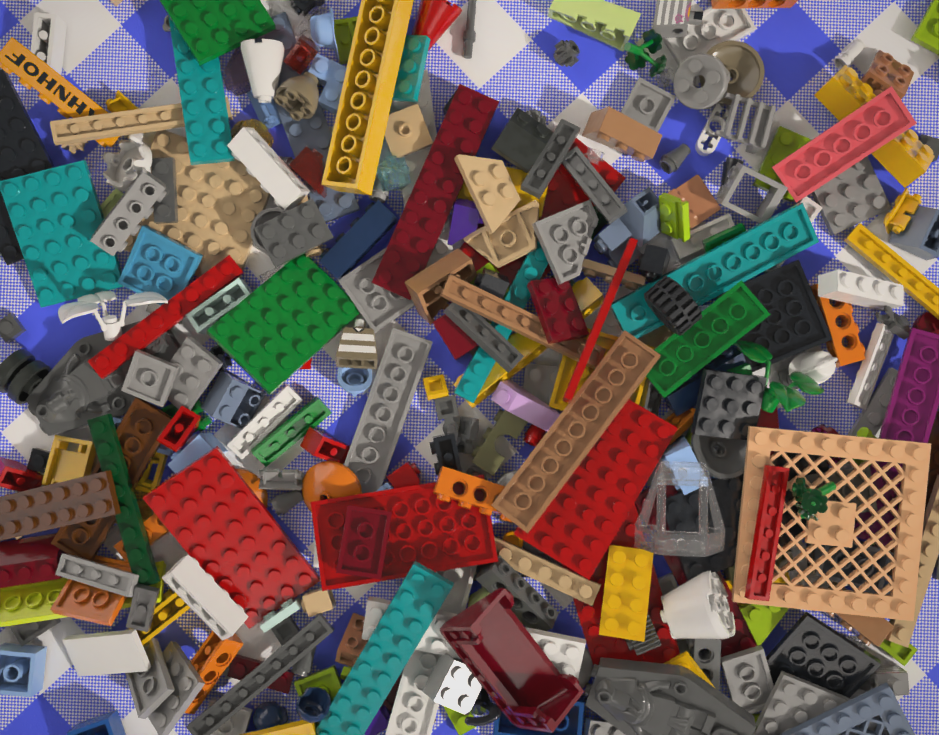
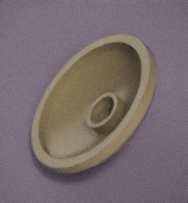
M730 40L718 43L708 50L706 54L718 57L730 72L732 80L728 83V93L739 94L743 98H752L758 92L764 80L765 70L762 58L753 47L741 41ZM699 75V81L701 87H703L705 84V78L702 75ZM723 98L718 103L731 105L732 100Z

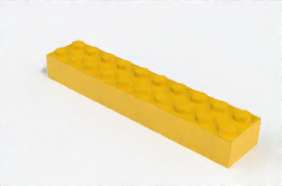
M361 0L322 179V185L340 192L372 195L414 0Z

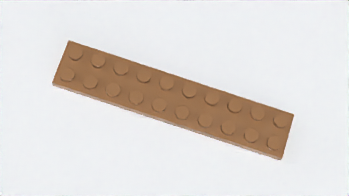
M624 330L572 398L571 403L566 406L491 506L528 534L661 355Z

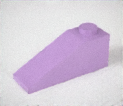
M511 379L500 381L491 397L492 401L506 411L545 431H548L560 416L559 412L549 407V405Z

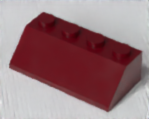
M57 533L0 542V588L63 578L55 575L61 555L66 553L51 544Z

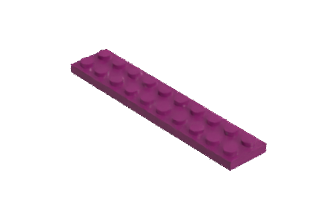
M911 328L879 438L928 443L939 405V335ZM875 461L880 468H882L884 465L888 463L883 461ZM898 463L899 466L902 468L903 463ZM872 465L870 466L871 476L877 472ZM893 466L885 474L892 480L899 472ZM881 476L873 482L878 490L887 484ZM899 481L895 485L899 490L901 487V481ZM892 489L883 494L888 502L897 496ZM879 498L876 500L877 511H879L885 505ZM897 503V504L893 507V508L896 510L897 513H898L899 503ZM890 511L881 516V519L886 524L895 518ZM862 512L858 516L865 522L872 514L870 512ZM856 519L854 524V530L860 526ZM876 520L868 528L875 534L883 527ZM897 525L891 529L895 535ZM865 530L856 536L865 540L870 538ZM885 533L878 540L885 546L893 539L888 533Z

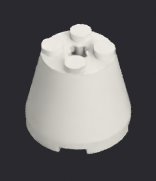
M703 572L661 596L664 610L660 611L663 623H668L673 639H726L735 635L733 612H730L726 599L728 594L716 572Z

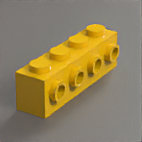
M171 589L163 594L162 603L156 604L150 630L148 632L136 630L142 645L190 609L175 591Z

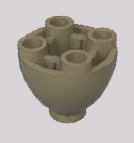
M309 72L291 77L284 81L276 90L274 101L288 111L292 119L296 121L310 119L318 107L319 90L317 85L319 81L315 75Z

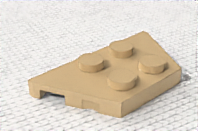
M459 154L454 160L490 235L495 232L521 199L502 160Z
M534 200L509 213L492 234L489 235L486 226H483L464 237L463 240L498 268L536 250L537 235L532 224L538 221V201Z

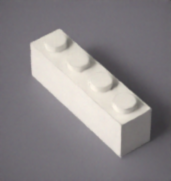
M243 127L227 145L232 151V156L246 166V171L252 177H256L261 183V188L274 197V202L281 209L290 210L296 207L310 192L254 128Z
M838 269L818 275V297L885 311V306H890L892 309L904 306L903 285Z
M189 554L181 558L162 577L222 641L233 636L248 618L244 609L239 604H236L229 597V593L225 589L220 588L212 575L206 573L199 566V562Z

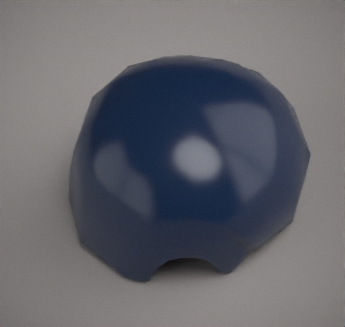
M309 687L302 696H299L296 703V712L302 720L309 723L322 721L329 712L331 696L324 689Z
M276 701L263 702L255 709L253 714V724L256 730L287 724L288 721L287 709L277 704Z

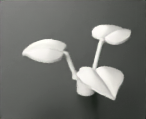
M101 291L79 297L78 302L62 305L58 309V316L61 323L64 324L74 317L93 312L101 326L104 339L114 341L122 336L121 326H125L124 319L127 306L168 303V300L161 294L151 291L130 295L128 300L123 302L119 320L116 315H108L105 302L115 300L116 294L113 291ZM99 303L101 304L104 313L103 320L97 311L99 309Z

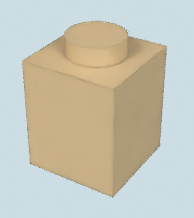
M322 587L306 592L302 596L303 600H301L302 609L304 612H307L308 617L332 610L336 606L332 590L322 591Z

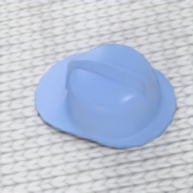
M330 7L329 13L314 15L310 18V33L313 41L318 46L334 49L336 58L339 61L334 35L333 9Z
M338 367V384L346 392L356 397L357 394L364 392L371 385L372 369Z

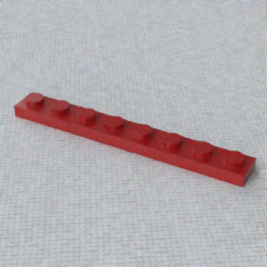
M228 255L168 300V303H164L87 362L100 378H106L131 359L136 350H143L184 319L186 314L225 288L244 272L233 258Z

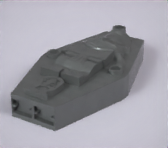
M140 321L121 326L122 335ZM169 329L141 351L170 362L181 345L171 329ZM103 332L78 340L33 390L31 395L26 398L29 404V411L37 417L41 430L48 436L89 426L87 420L102 415L111 414L112 418L124 416L134 401L135 396L121 391L133 357L104 379L100 378L87 362L114 342L105 340Z
M601 657L598 665L594 663L590 675L593 677L592 683L587 682L583 694L587 697L585 705L625 735H753L756 729L755 719L752 714L694 672L680 665Z

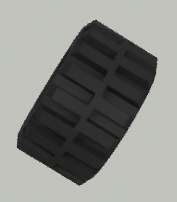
M664 276L644 293L645 301L653 313L675 334L683 335L702 318L700 308L694 299L679 283L670 277Z

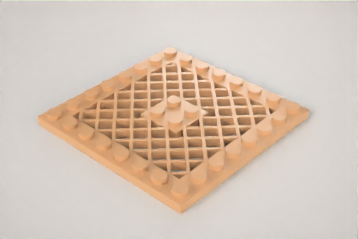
M748 426L732 601L914 621L931 444ZM771 451H776L773 455L770 456ZM785 452L799 454L790 460V458L785 454ZM807 454L821 456L813 462ZM780 455L786 460L787 463L783 467H792L797 473L793 479L787 482L786 491L790 489L791 492L792 485L796 483L797 478H805L807 488L815 489L823 481L825 484L829 483L830 481L827 478L834 472H837L842 480L835 484V490L825 496L830 497L834 493L840 501L828 500L826 503L828 506L827 511L814 514L819 519L818 521L810 518L809 521H806L805 527L800 521L802 519L800 515L796 516L790 509L798 502L795 500V497L787 504L784 502L783 513L788 511L793 519L785 525L781 523L779 537L786 533L791 541L783 547L778 544L777 548L779 550L776 553V559L784 555L789 562L781 569L775 564L774 569L777 572L773 574L769 601L745 598L765 464L775 466L772 461ZM829 456L842 457L843 459L835 464ZM804 457L809 466L800 471L795 463ZM826 459L832 467L823 474L817 466ZM853 459H862L865 461L858 466ZM875 461H883L888 463L884 465L882 468H880ZM849 462L854 470L845 476L839 468ZM898 463H903V467L901 468ZM871 464L877 472L868 478L862 470ZM894 466L899 474L890 480L885 472ZM814 469L820 477L811 484L805 475ZM859 474L864 482L855 488L850 480ZM881 476L887 484L878 490L873 482ZM899 481H901L900 490L895 486ZM847 484L852 492L843 498L837 490ZM869 486L875 494L865 500L860 492ZM892 489L897 496L888 502L883 494ZM855 496L862 502L857 508L856 503L849 502ZM879 498L885 506L876 512L871 507V504ZM897 503H899L898 513L893 508ZM868 508L872 516L863 522L858 514ZM890 511L895 518L886 524L881 519V516ZM856 519L860 526L854 530V524ZM877 520L883 528L873 534L868 527ZM798 523L803 531L796 537H793L788 530ZM895 525H897L896 535L891 530ZM865 530L870 538L861 544L856 536ZM885 533H888L893 540L883 546L878 539ZM804 537V542L811 544L806 549H803L798 543ZM854 541L858 547L849 554L844 547L852 548ZM875 542L880 550L871 556L866 549ZM796 545L801 553L791 559L786 551ZM821 545H830L833 547L826 552ZM818 547L824 555L814 562L808 554ZM893 547H894V557L888 552V551H890ZM838 550H841L846 557L836 564L831 556ZM863 552L868 560L859 566L854 561V558ZM883 555H886L891 562L881 568L876 561ZM806 557L811 565L801 571L796 564ZM828 559L834 567L824 574L818 566ZM851 562L856 569L846 576L841 568ZM873 564L878 572L869 578L864 570ZM794 567L799 574L789 581L784 573ZM816 569L821 577L811 583L806 576ZM892 569V577L890 579L886 573ZM836 572H839L844 579L834 586L829 578ZM861 574L866 581L856 588L851 581ZM781 576L787 584L774 581ZM881 577H884L888 584L879 590L874 583ZM804 579L809 586L796 584ZM826 581V583L831 588H823L819 586ZM849 584L854 591L842 590V588ZM871 586L876 593L864 591Z

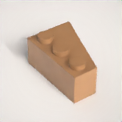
M459 248L405 281L418 314L430 325L435 321L433 318L442 308L445 310L449 306L447 304L449 300L440 296L448 276L451 274L468 283L477 276L472 259Z
M825 612L832 618L834 616L838 618L841 626L857 634V638L867 646L872 644L879 647L894 628L885 618Z

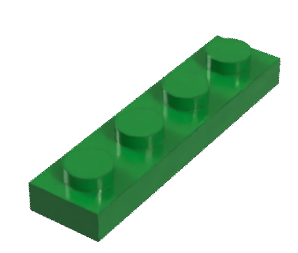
M316 396L251 449L252 454L267 467L304 437L309 427L315 428L332 414L331 410Z

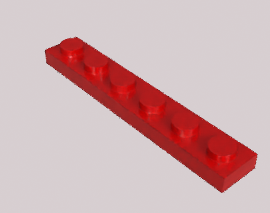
M766 464L764 467L744 596L750 600L769 601L790 468Z

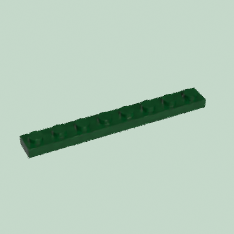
M106 414L89 419L87 422L102 472L108 470L112 472L121 511L115 517L131 571L139 575L137 584L148 586L160 582V577L112 415Z

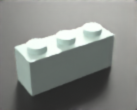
M238 278L186 314V317L197 333L206 335L207 329L253 291L246 281Z

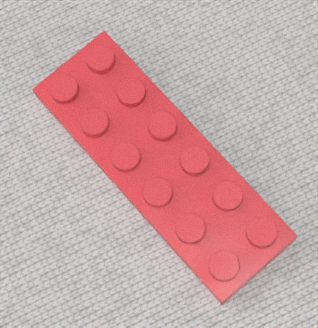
M890 86L772 168L782 183L788 187L787 190L797 203L917 123L893 87Z

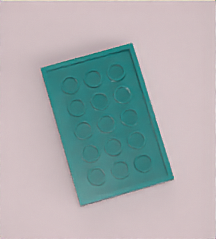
M86 160L0 181V190L41 308L77 299L84 295L123 287L118 283L122 270L117 255H110L90 241L91 236L105 218Z

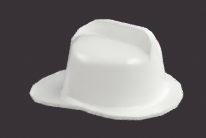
M810 350L792 359L789 364L788 373L789 375L792 372L804 373L820 384L827 381L833 375L836 369L835 362L838 358L823 350Z

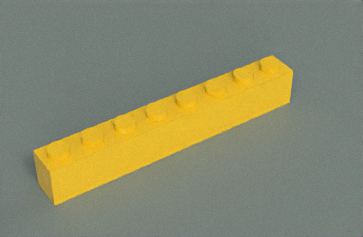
M588 277L578 280L572 286L584 319L602 305L604 296ZM519 333L511 334L507 341L524 357L509 373L495 362L475 402L467 401L472 408L476 407L496 390L500 381L512 378L548 349V347ZM463 374L456 379V382L453 384L455 387H457Z

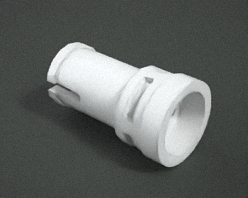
M854 39L845 51H842L834 58V65L838 69H841L844 65L849 68L856 56L865 49V43L861 39Z

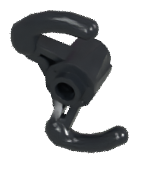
M483 686L470 712L475 715H482L484 713L488 715L483 717L468 716L465 718V723L471 726H483L494 722L501 716V709L490 701L488 693Z

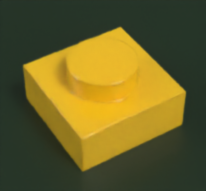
M444 374L423 378L427 400L448 396Z

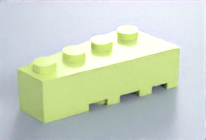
M553 0L548 12L549 18L624 52V45L629 41L641 16L639 12L604 0Z

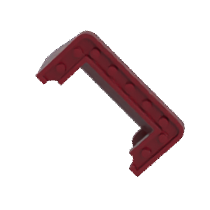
M499 588L446 621L440 628L442 636L508 720L518 728L553 733L583 694L584 690L580 687L578 679L571 674H560L510 609L514 605V597L507 589Z

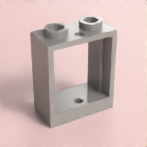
M737 162L736 166H732L725 185L719 188L716 201L760 224L771 218L788 187ZM745 173L771 185L755 214L729 202Z

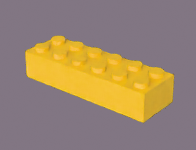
M846 65L836 72L814 94L838 121L876 97L871 86L863 83L858 78L857 72ZM912 129L906 130L871 153L904 188L924 174L935 157L933 150L928 145H923L918 139L916 132Z

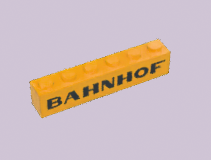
M13 37L0 51V68L8 74L14 72L20 77L18 81L29 90L32 87L40 92L38 97L47 104L53 102L59 107L57 111L65 118L108 113ZM121 136L97 139L95 141L104 148L107 145L113 147Z

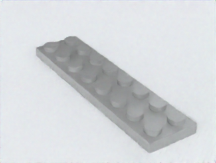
M392 328L344 463L357 476L361 484L362 494L377 491L384 482L433 341L396 328Z

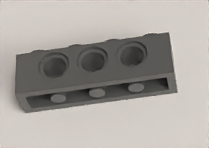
M500 555L497 556L498 562L482 565L475 579L489 593L499 588H505L510 591L514 597V605L510 609L525 627L543 631L553 628L559 612Z
M686 639L690 656L700 669H705L703 671L704 674L719 691L721 639ZM706 648L704 652H699L701 649Z

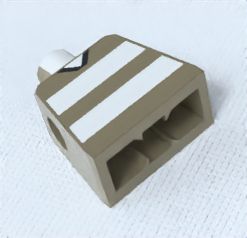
M355 319L353 327L343 328L336 352V367L377 369L378 354L374 330L366 328L365 320Z

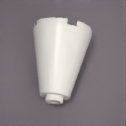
M249 39L241 42V52L253 97L258 99L260 103H271V99H274L278 88L285 48L283 43L277 40L262 39V42L255 43V39Z

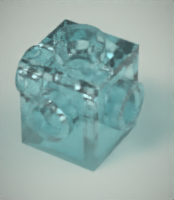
M388 156L378 165L377 176L381 181L383 191L402 190L411 183L410 170L405 158Z

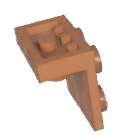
M879 50L869 70L860 80L863 83L869 84L876 96L892 86L900 99H902L908 90L914 72L909 66L895 60L891 54Z
M695 175L676 189L668 192V194L680 198L682 202L688 201L690 230L721 209L699 175Z
M356 613L352 614L337 649L336 662L353 667L368 641L362 639L364 616Z

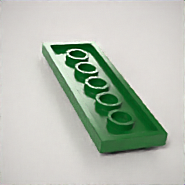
M742 281L701 312L702 318L683 335L680 336L674 333L654 349L661 357L646 377L664 398L770 316V313Z

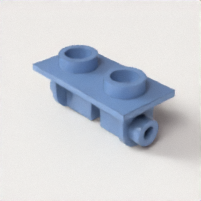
M252 89L247 92L264 131L282 123L273 99H271V103H260L258 99L253 97Z

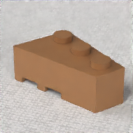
M610 106L592 112L582 134L583 137L630 155L639 162L653 159L662 138L660 133Z

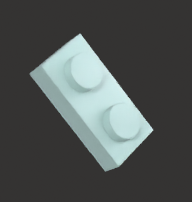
M299 597L295 600L290 598L280 605L282 609L276 613L272 610L263 617L264 621L260 625L264 633L299 610L302 607L301 599Z

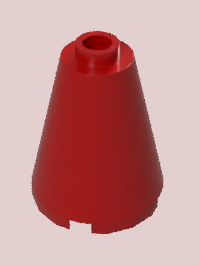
M421 0L411 35H427L431 39L430 50L458 18L462 9L454 3L451 5L447 0Z

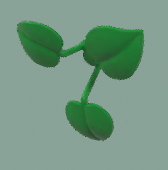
M737 341L733 344L749 359L766 364L764 377L767 380L761 404L762 410L773 413L779 402L786 412L802 407L806 403V399L799 391L793 388L796 386L801 391L812 395H819L825 391L814 379L801 372H792L789 375L793 382L788 387L779 382L772 381L769 385L770 388H767L772 354L765 347L755 342Z

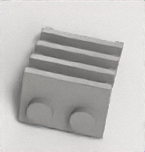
M727 92L724 98L731 99L732 103L724 132L716 130L714 135L747 145L745 152L751 154L765 149L777 106H768L764 102H756L752 98H743L739 94L734 95ZM740 102L744 106L735 136L731 134V130ZM752 106L756 109L748 139L742 137L750 107Z

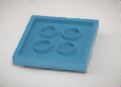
M143 225L118 283L136 293L157 292L167 300H170L191 284L203 255L147 225Z

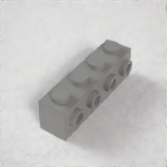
M143 168L93 233L90 241L112 256L117 251L121 253L128 244L126 239L130 235L135 236L140 229V221L143 218L148 219L154 210L152 208L153 204L156 201L160 203L167 194L165 191L166 184Z

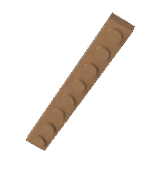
M451 274L448 276L440 295L577 362L587 341L584 338L548 344L538 316ZM595 344L586 366L595 370L603 359L606 349Z

